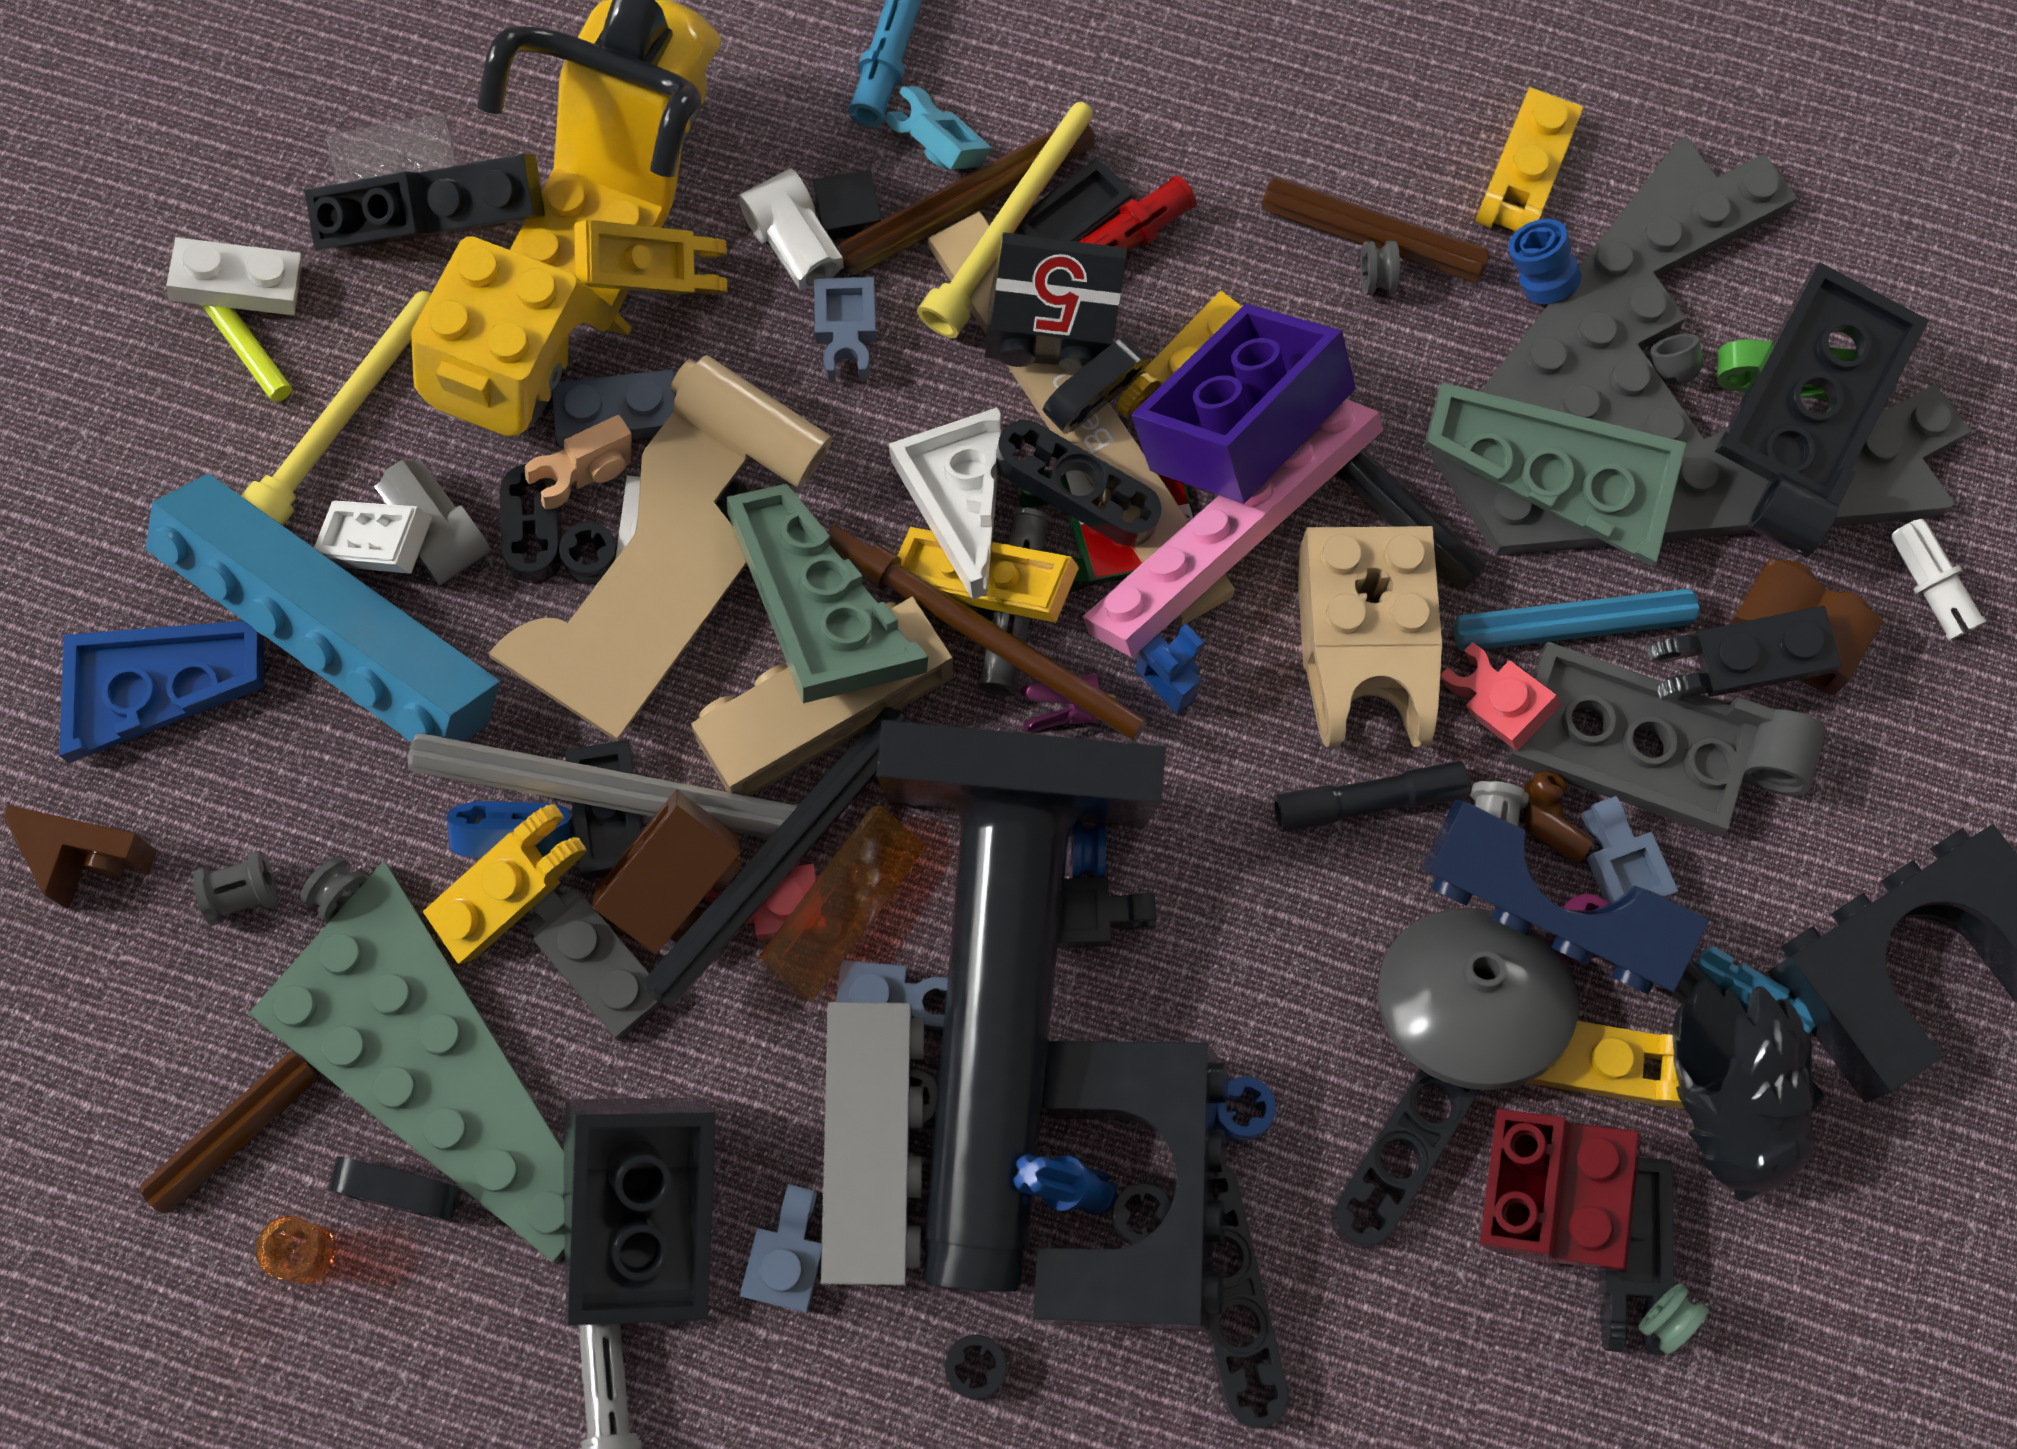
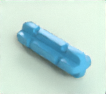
M1708 947L1701 952L1696 963L1720 988L1724 990L1731 989L1745 1009L1748 1010L1753 988L1762 986L1777 1001L1780 998L1790 1001L1803 1022L1805 1032L1810 1034L1816 1026L1806 1005L1799 998L1794 999L1790 997V990L1744 963L1740 967L1732 964L1734 958L1716 947Z

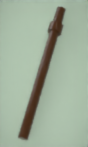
M837 525L832 526L827 531L830 536L831 547L844 560L849 559L854 566L859 568V572L864 580L880 590L889 587L906 599L913 596L918 606L1132 741H1135L1143 732L1148 719L901 566V558L879 544L871 547Z

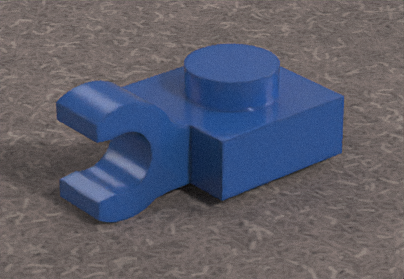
M1187 623L1180 628L1178 636L1170 644L1159 634L1139 651L1135 669L1137 674L1176 715L1180 714L1196 700L1201 684V678L1198 676L1199 668L1193 659L1204 648L1205 642Z

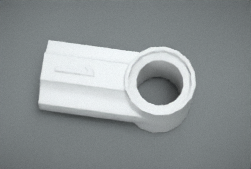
M792 168L738 195L740 208L752 232L761 243L769 242L799 290L812 289L814 291V279L833 278L843 268V257L816 218L815 208L807 188Z

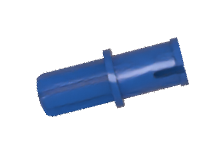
M1026 1154L1017 1161L1019 1173L1013 1179L1016 1188L1020 1192L1043 1198L1050 1208L1061 1212L1072 1211L1077 1208L1092 1215H1101L1109 1211L1117 1196L1115 1182H1107L1111 1176L1100 1170L1087 1169L1079 1159L1071 1156H1058L1055 1159H1050L1043 1156L1036 1157Z

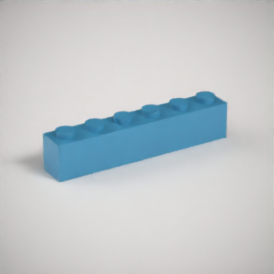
M209 473L152 502L145 550L154 555L161 563L169 566L201 589L208 597L216 600L244 620L258 633L266 636L291 654L305 667L314 671L349 696L356 704L364 707L392 727L409 742H412L414 736L419 733L465 742L488 725L500 685L499 679Z

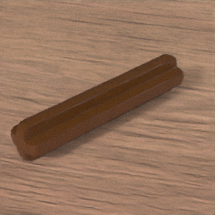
M290 1052L141 1184L139 1191L147 1203L158 1212L163 1214L170 1213L316 1082L318 1075L312 1065L296 1052Z

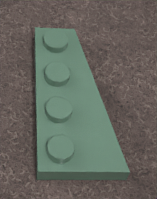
M1443 382L1438 389L1424 447L1650 566L1657 563L1686 442Z

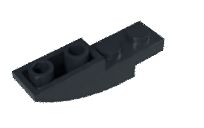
M517 154L423 172L405 171L304 190L314 250L364 246L505 226L508 222L545 216L535 154Z

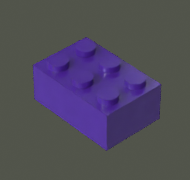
M1245 303L1132 414L1149 470L1245 504L1356 389L1342 330Z

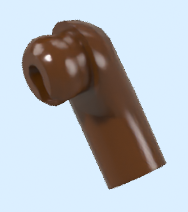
M1540 771L1534 776L1533 780L1525 783L1523 788L1529 794L1528 805L1526 808H1523L1528 831L1534 838L1578 865L1589 851L1595 838L1565 820L1561 799L1563 793L1567 790V786L1563 778L1553 771Z

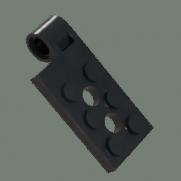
M1821 262L1810 270L1714 451L1769 480L1753 510L1748 528L1804 558H1807L1816 550L1831 528L1838 513L1839 504L1856 474L1851 469L1924 332L1929 319ZM1831 333H1844L1854 341L1856 356L1853 361H1843L1832 354L1828 344ZM1804 385H1817L1826 392L1829 399L1826 413H1813L1803 405L1801 390Z

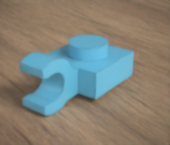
M917 86L902 87L899 93L911 105L910 117L908 118L901 111L888 112L885 116L888 125L900 133L910 132L926 148L924 153L927 158L943 169L954 170L981 167L992 147L953 112H942L938 109L925 90Z

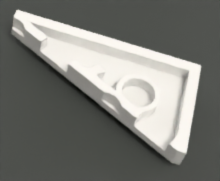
M998 408L889 443L891 463L972 600L985 596L988 592L999 471L997 469L996 448L1002 433L1001 413Z

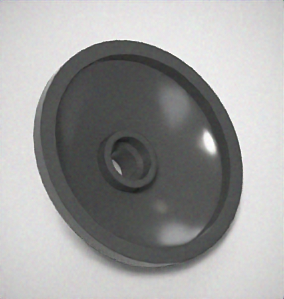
M1480 908L1449 909L1431 914L1413 923L1396 938L1386 953L1377 984L1378 1008L1384 1027L1393 1043L1409 1061L1430 1076L1443 1082L1476 1090L1506 1089L1529 1082L1545 1073L1561 1058L1574 1034L1578 1021L1579 996L1572 971L1563 955L1551 948L1553 943L1534 927H1531L1526 936L1492 919L1493 910ZM1474 971H1487L1495 978L1483 980L1477 977Z

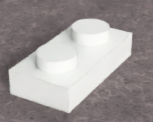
M175 237L166 285L169 301L295 315L302 270L301 253Z

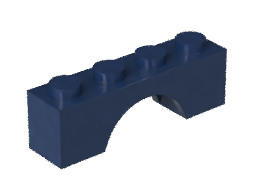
M1454 800L1421 870L1436 876L1431 887L1432 890L1465 906L1468 905L1472 895H1475L1496 906L1491 916L1492 919L1526 936L1533 924L1557 935L1551 948L1586 965L1589 964L1593 954H1596L1617 965L1611 977L1649 995L1654 983L1672 992L1675 991L1709 919L1650 890L1633 886L1620 898L1603 907L1590 910L1561 908L1550 901L1538 889L1531 878L1524 853L1525 830L1466 801Z

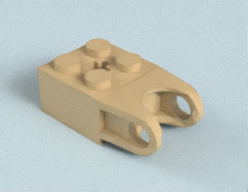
M1307 527L1296 556L1303 671L1307 672L1317 725L1324 746L1326 748H1341V742L1345 741L1346 719L1351 702L1365 696L1383 698L1396 707L1402 717L1403 726L1410 737L1413 747L1430 746L1437 722L1442 655L1433 527ZM1366 598H1371L1375 603L1367 602Z

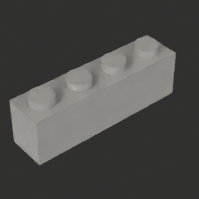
M828 1002L821 1284L905 1285L907 1268H920L921 1226H908V1198H921L922 1156H909V1129L923 1127V1087H910L911 1059H924V1018H912V1005L910 1003Z

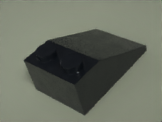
M702 1097L566 1099L563 1177L566 1323L568 1326L708 1320L716 1112Z

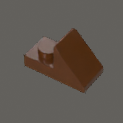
M8 805L4 815V819L40 890L46 897L65 909L69 908L72 903L83 869L117 879L122 878L124 870L149 875L157 852L156 849L138 835L127 831Z

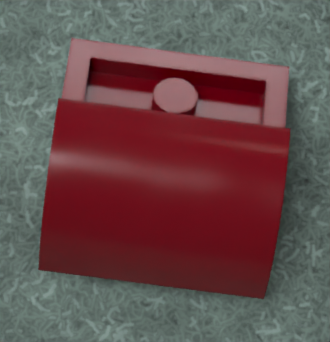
M1496 1109L1479 1244L1485 1249L1501 1255L1545 1265L1561 1267V1264L1627 1273L1641 1146L1640 1133L1632 1130L1569 1123L1565 1117Z

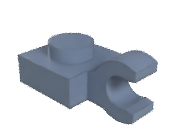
M1617 796L1595 803L1591 806L1592 809L1581 813L1588 833L1595 838L1594 841L1602 848V850L1592 853L1586 859L1603 898L1609 904L1620 898L1633 886L1650 890L1664 898L1678 892L1652 831L1634 838L1627 822L1625 811Z
M788 1184L778 1231L773 1232L757 1228L740 1297L805 1313L809 1312L822 1261V1244L806 1240L818 1193H815V1190Z

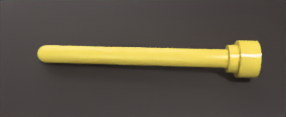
M1077 102L1070 108L950 284L943 283L939 289H931L918 307L917 313L920 319L936 333L947 338H956L970 319L971 315L968 309L971 307L972 302L969 297L997 258L1003 232L1012 234L1015 232L1091 121L1093 113L1087 103Z
M420 291L413 296L273 477L265 475L260 482L252 481L241 497L284 526L294 513V509L291 506L296 500V496L293 493L409 344L411 341V330L432 293Z

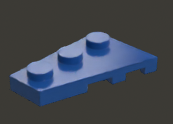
M245 621L64 635L59 756L67 763H72L264 688V635L258 633Z

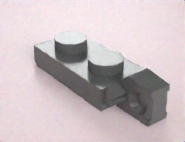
M571 888L559 898L554 890H552L533 907L538 916L525 926L534 935V942L617 1041L621 1040L663 1005L652 998L644 988V979L649 975L647 970L598 912L592 908V905L585 897L581 899L576 891Z

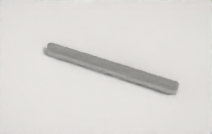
M422 733L414 736L408 755V767L413 772L651 817L655 816L674 791L678 789L733 832L767 839L773 835L797 807L796 805Z

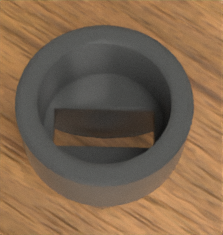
M1674 335L1659 341L1650 350L1655 370L1662 380L1670 384L1677 382L1686 384L1694 380L1702 369L1703 352L1697 335Z

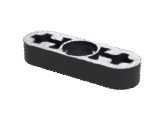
M1029 420L1016 421L1004 428L1000 434L996 448L997 469L1009 481L1121 545H1140L1153 535L1161 517L1162 507L1157 494L1145 484L1036 422ZM1025 443L1035 448L1033 456H1027L1024 461L1014 457L1015 449L1020 450ZM1054 457L1058 460L1053 467L1049 479L1043 476L1045 466L1049 467L1051 458ZM1073 470L1084 472L1092 479L1095 489L1085 496L1073 495L1063 487L1061 476ZM1105 488H1108L1113 493L1110 500L1107 499L1104 510L1097 506L1102 499ZM1132 504L1139 507L1141 512L1139 518H1135L1130 524L1122 520L1121 517L1123 510L1126 511Z

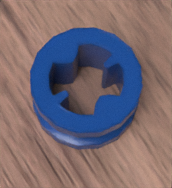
M1077 821L1072 827L1071 878H1080L1084 873H1091L1095 877H1105L1106 824L1105 822H1097L1094 828L1086 829L1080 821Z
M1239 1077L1228 1082L1227 1100L1237 1101L1243 1092L1253 1095L1256 1100L1252 1106H1261V1118L1252 1117L1246 1126H1240L1232 1121L1236 1112H1227V1102L1225 1104L1216 1103V1126L1220 1130H1224L1227 1137L1236 1141L1246 1142L1258 1138L1270 1127L1275 1117L1276 1102L1273 1093L1265 1083L1251 1077Z

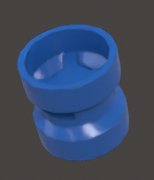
M1540 219L1525 224L1513 234L1509 241L1508 250L1514 267L1520 271L1519 280L1525 297L1534 303L1551 304L1563 300L1574 293L1581 282L1582 274L1575 255L1571 253L1572 245L1566 227L1558 220Z

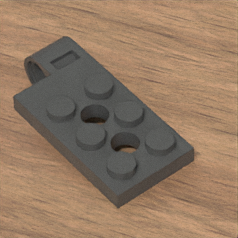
M1547 641L1541 650L1533 678L1557 695L1561 707L1518 751L1511 747L1507 757V761L1536 772L1553 771L1559 774L1567 783L1610 798L1617 796L1621 802L1721 836L1729 828L1741 782L1784 795H1802L1810 791L1826 728L1821 722L1806 714L1791 710H1775L1741 697H1737L1730 705L1703 695L1663 701L1659 698L1656 686L1663 681ZM1581 708L1595 712L1603 724L1602 734L1587 736L1579 732L1573 724L1572 712ZM1637 730L1654 732L1663 743V755L1658 758H1650L1641 754L1633 742L1634 732Z

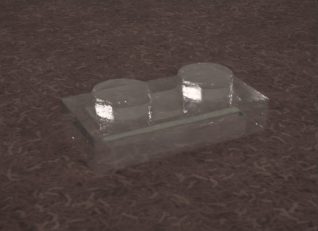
M445 113L325 135L337 184L405 171L423 172L458 165Z

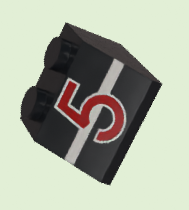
M1003 232L990 291L984 358L999 359L1002 363L1014 367H1024L1038 363L1059 365L1062 370L1072 374L1078 372L1113 344L1127 248Z

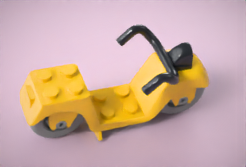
M603 0L591 12L578 37L539 27L516 26L505 28L492 41L484 64L477 105L480 110L487 113H503L510 68L517 53H538L565 60L559 78L554 168L541 190L545 216L526 219L510 250L473 236L462 239L411 330L414 388L425 402L434 409L504 437L518 436L537 421L550 401L552 389L558 384L562 369H566L568 365L569 333L573 328L584 323L601 332L608 330L623 335L629 334L632 327L618 312L630 290L588 287L576 277L575 223L584 220H596L662 228L669 215L676 192L682 143L690 130L693 120L697 116L700 104H703L705 101L707 87L705 70L721 46L719 33L701 14L672 0Z

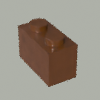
M676 789L596 886L592 908L654 954H657L669 939L677 943L697 921L700 911L695 907L710 889L720 893L734 878L742 863L737 859V856L740 854L739 836Z

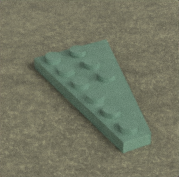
M383 860L253 1007L249 1014L545 1257L558 1264L565 1256L564 1148L553 1134L537 1108V1104L508 1061L505 1052L454 969L449 965L425 922L404 892L393 870Z

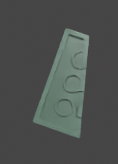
M788 484L727 497V514L803 704L927 673V654L916 641L910 643L898 629V619L884 602L877 603L862 585L861 573L849 559L843 561L830 545L829 534Z

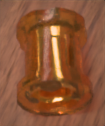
M293 1215L280 1216L269 1222L260 1232L255 1244V1257L260 1268L271 1277L292 1283L312 1284L322 1279L332 1268L336 1244L332 1234L323 1226L311 1224L308 1220ZM294 1237L306 1240L299 1248L300 1254L303 1257L299 1264L286 1261L294 1253L290 1245V1241Z

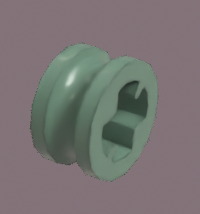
M1682 1283L1675 1285L1665 1293L1649 1310L1639 1325V1330L1646 1336L1655 1334L1660 1338L1659 1348L1666 1355L1671 1354L1683 1345L1699 1328L1709 1312V1308L1703 1302L1694 1304L1687 1299L1689 1291Z

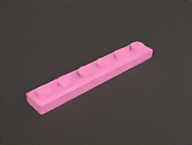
M1346 399L1245 504L1220 495L1082 616L1089 635L1131 658L1134 657L1383 431L1380 413Z

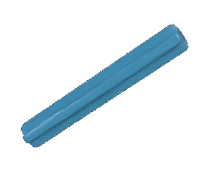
M1680 589L1460 615L1453 624V635L1457 648L1464 652L1472 642L1481 649H1491L1687 626L1693 624L1695 619L1699 617L1700 608L1697 595L1693 590Z

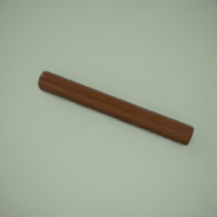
M1089 124L1061 165L1094 147L1095 134ZM1057 128L840 242L837 250L843 257L844 269L849 275H857L1014 191Z

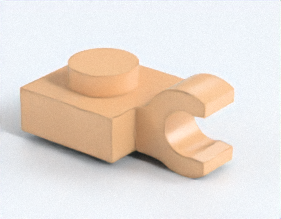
M618 414L564 439L563 450L549 456H539L530 460L525 466V479L529 484L535 483L542 478H550L556 481L555 485L541 491V504L544 509L557 508L569 498L572 484L579 489L594 481L604 483L617 477L626 466L630 465L632 433Z

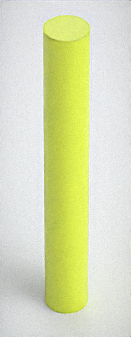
M201 304L272 402H280L286 399L292 392L291 385L234 308Z

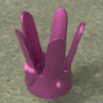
M1096 673L1079 676L1099 689ZM1026 684L1021 686L1019 690L1021 696L1026 699L1069 704L1067 708L1028 719L1023 724L1024 731L1033 732L1065 723L1099 722V719L1043 684ZM1108 694L1109 696L1116 699V696L1114 694Z

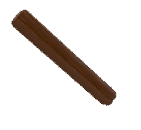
M1274 177L1270 180L1263 196L1262 208L1265 211L1361 244L1365 241H1374L1375 245L1381 248L1385 245L1386 241L1396 240L1400 257L1472 282L1480 280L1489 259V251L1486 248L1279 177Z

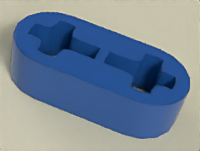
M477 801L460 804L447 813L449 849L460 856L482 858L508 833L514 832V829L532 815L533 812L551 803ZM555 804L564 818L553 831L536 845V848L543 857L549 854L559 843L572 839L571 812L564 806Z

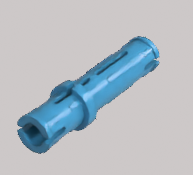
M922 0L885 1L870 49L863 52L858 64V72L861 76L853 99L848 107L849 116L856 123L866 127H878L883 124L893 88L902 82L905 73V66L902 60L914 29Z

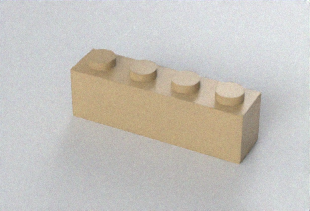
M913 596L898 605L895 602L885 604L898 619V629L910 643L916 641L927 654V673L803 704L789 667L786 664H781L760 675L754 683L755 687L734 699L731 696L721 697L708 704L700 712L699 719L691 723L698 745L727 792L751 797L864 731L884 708L902 709L953 679V657Z

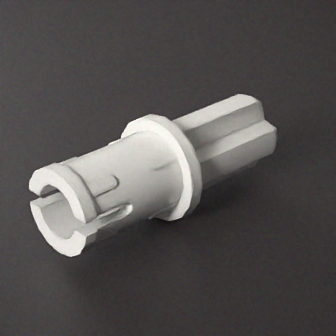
M1918 519L1909 522L1891 535L1892 542L1918 585L1913 589L1916 595L1923 593L1944 629L1948 641L1966 633L1954 613L1956 608L1969 630H1973L1987 622L1984 616H1981L1958 576L1963 571L1960 565L1955 567L1951 565L1925 520Z

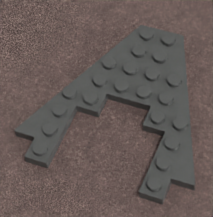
M1688 137L1680 138L1579 265L1582 278L1578 288L1567 298L1548 304L1480 392L1686 442L1662 541L1757 533L1748 528V523L1769 480L1714 452L1727 428L1704 439L1641 349L1679 330L1686 319L1658 277L1789 211L1797 200L1796 195L1765 154L1716 177ZM1936 384L1881 412L1851 469L1856 474L1839 504L1838 513L1831 527L1937 518L1946 514L1956 504L1925 461L1960 443L1971 431ZM1433 452L1431 459L1496 556L1612 546Z

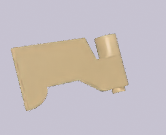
M708 355L703 356L697 363L692 359H688L679 369L670 387V390L676 393L673 413L642 454L638 519L634 536L568 623L557 618H541L529 621L508 633L488 653L491 659L616 741L621 738L747 565L733 526L715 504L750 457L796 488H802L822 462L833 439L832 436Z

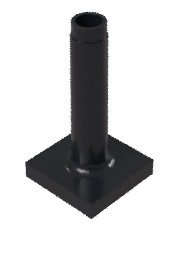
M882 720L876 777L889 804L957 811L961 825L925 1238L928 1239L924 1281L927 1283L950 1288L990 1292H1012L1021 1289L1024 1249L1028 1248L1033 1195L1020 1192L1016 1188L1013 1179L1019 1173L1017 1161L1026 1154L1037 1157L1068 839L1071 829L1077 821L1091 824L1105 822L1106 825L1144 828L1162 801L1166 746Z

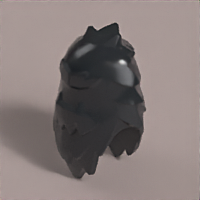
M1704 979L1699 980L1692 988L1688 1003H1682L1677 1009L1673 1021V1061L1679 1083L1676 1089L1682 1105L1693 1121L1694 1128L1688 1131V1134L1698 1144L1702 1153L1697 1157L1719 1182L1734 1190L1735 1199L1744 1202L1782 1186L1791 1180L1805 1166L1808 1160L1813 1158L1815 1138L1812 1135L1810 1120L1813 1104L1812 1043L1809 1033L1804 1030L1803 1022L1797 1010L1789 1000L1780 998L1777 1001L1764 987L1758 986L1753 988L1746 1013L1731 989L1723 990L1721 994L1713 984Z

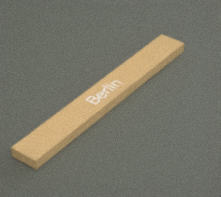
M980 211L929 237V249L950 281L955 277L989 227ZM997 258L969 297L972 302L969 309L985 333H987L990 291ZM1038 363L1024 367L1007 365L1052 432L1145 484L1157 494L1161 502L1162 512L1155 531L1146 542L1131 546L1142 563L1189 522L1158 474L1149 470L1145 455L1110 403L1074 431L1063 434L1043 412V407L1053 392L1074 374L1062 370L1059 365ZM1083 472L1092 488L1095 489L1092 479ZM1105 488L1101 499L1104 506L1107 499L1110 500L1113 493L1108 488ZM1131 504L1129 509L1123 510L1121 519L1131 524L1135 518H1139L1141 509ZM1224 574L1176 618L1180 626L1185 625L1233 597L1235 588L1227 576Z

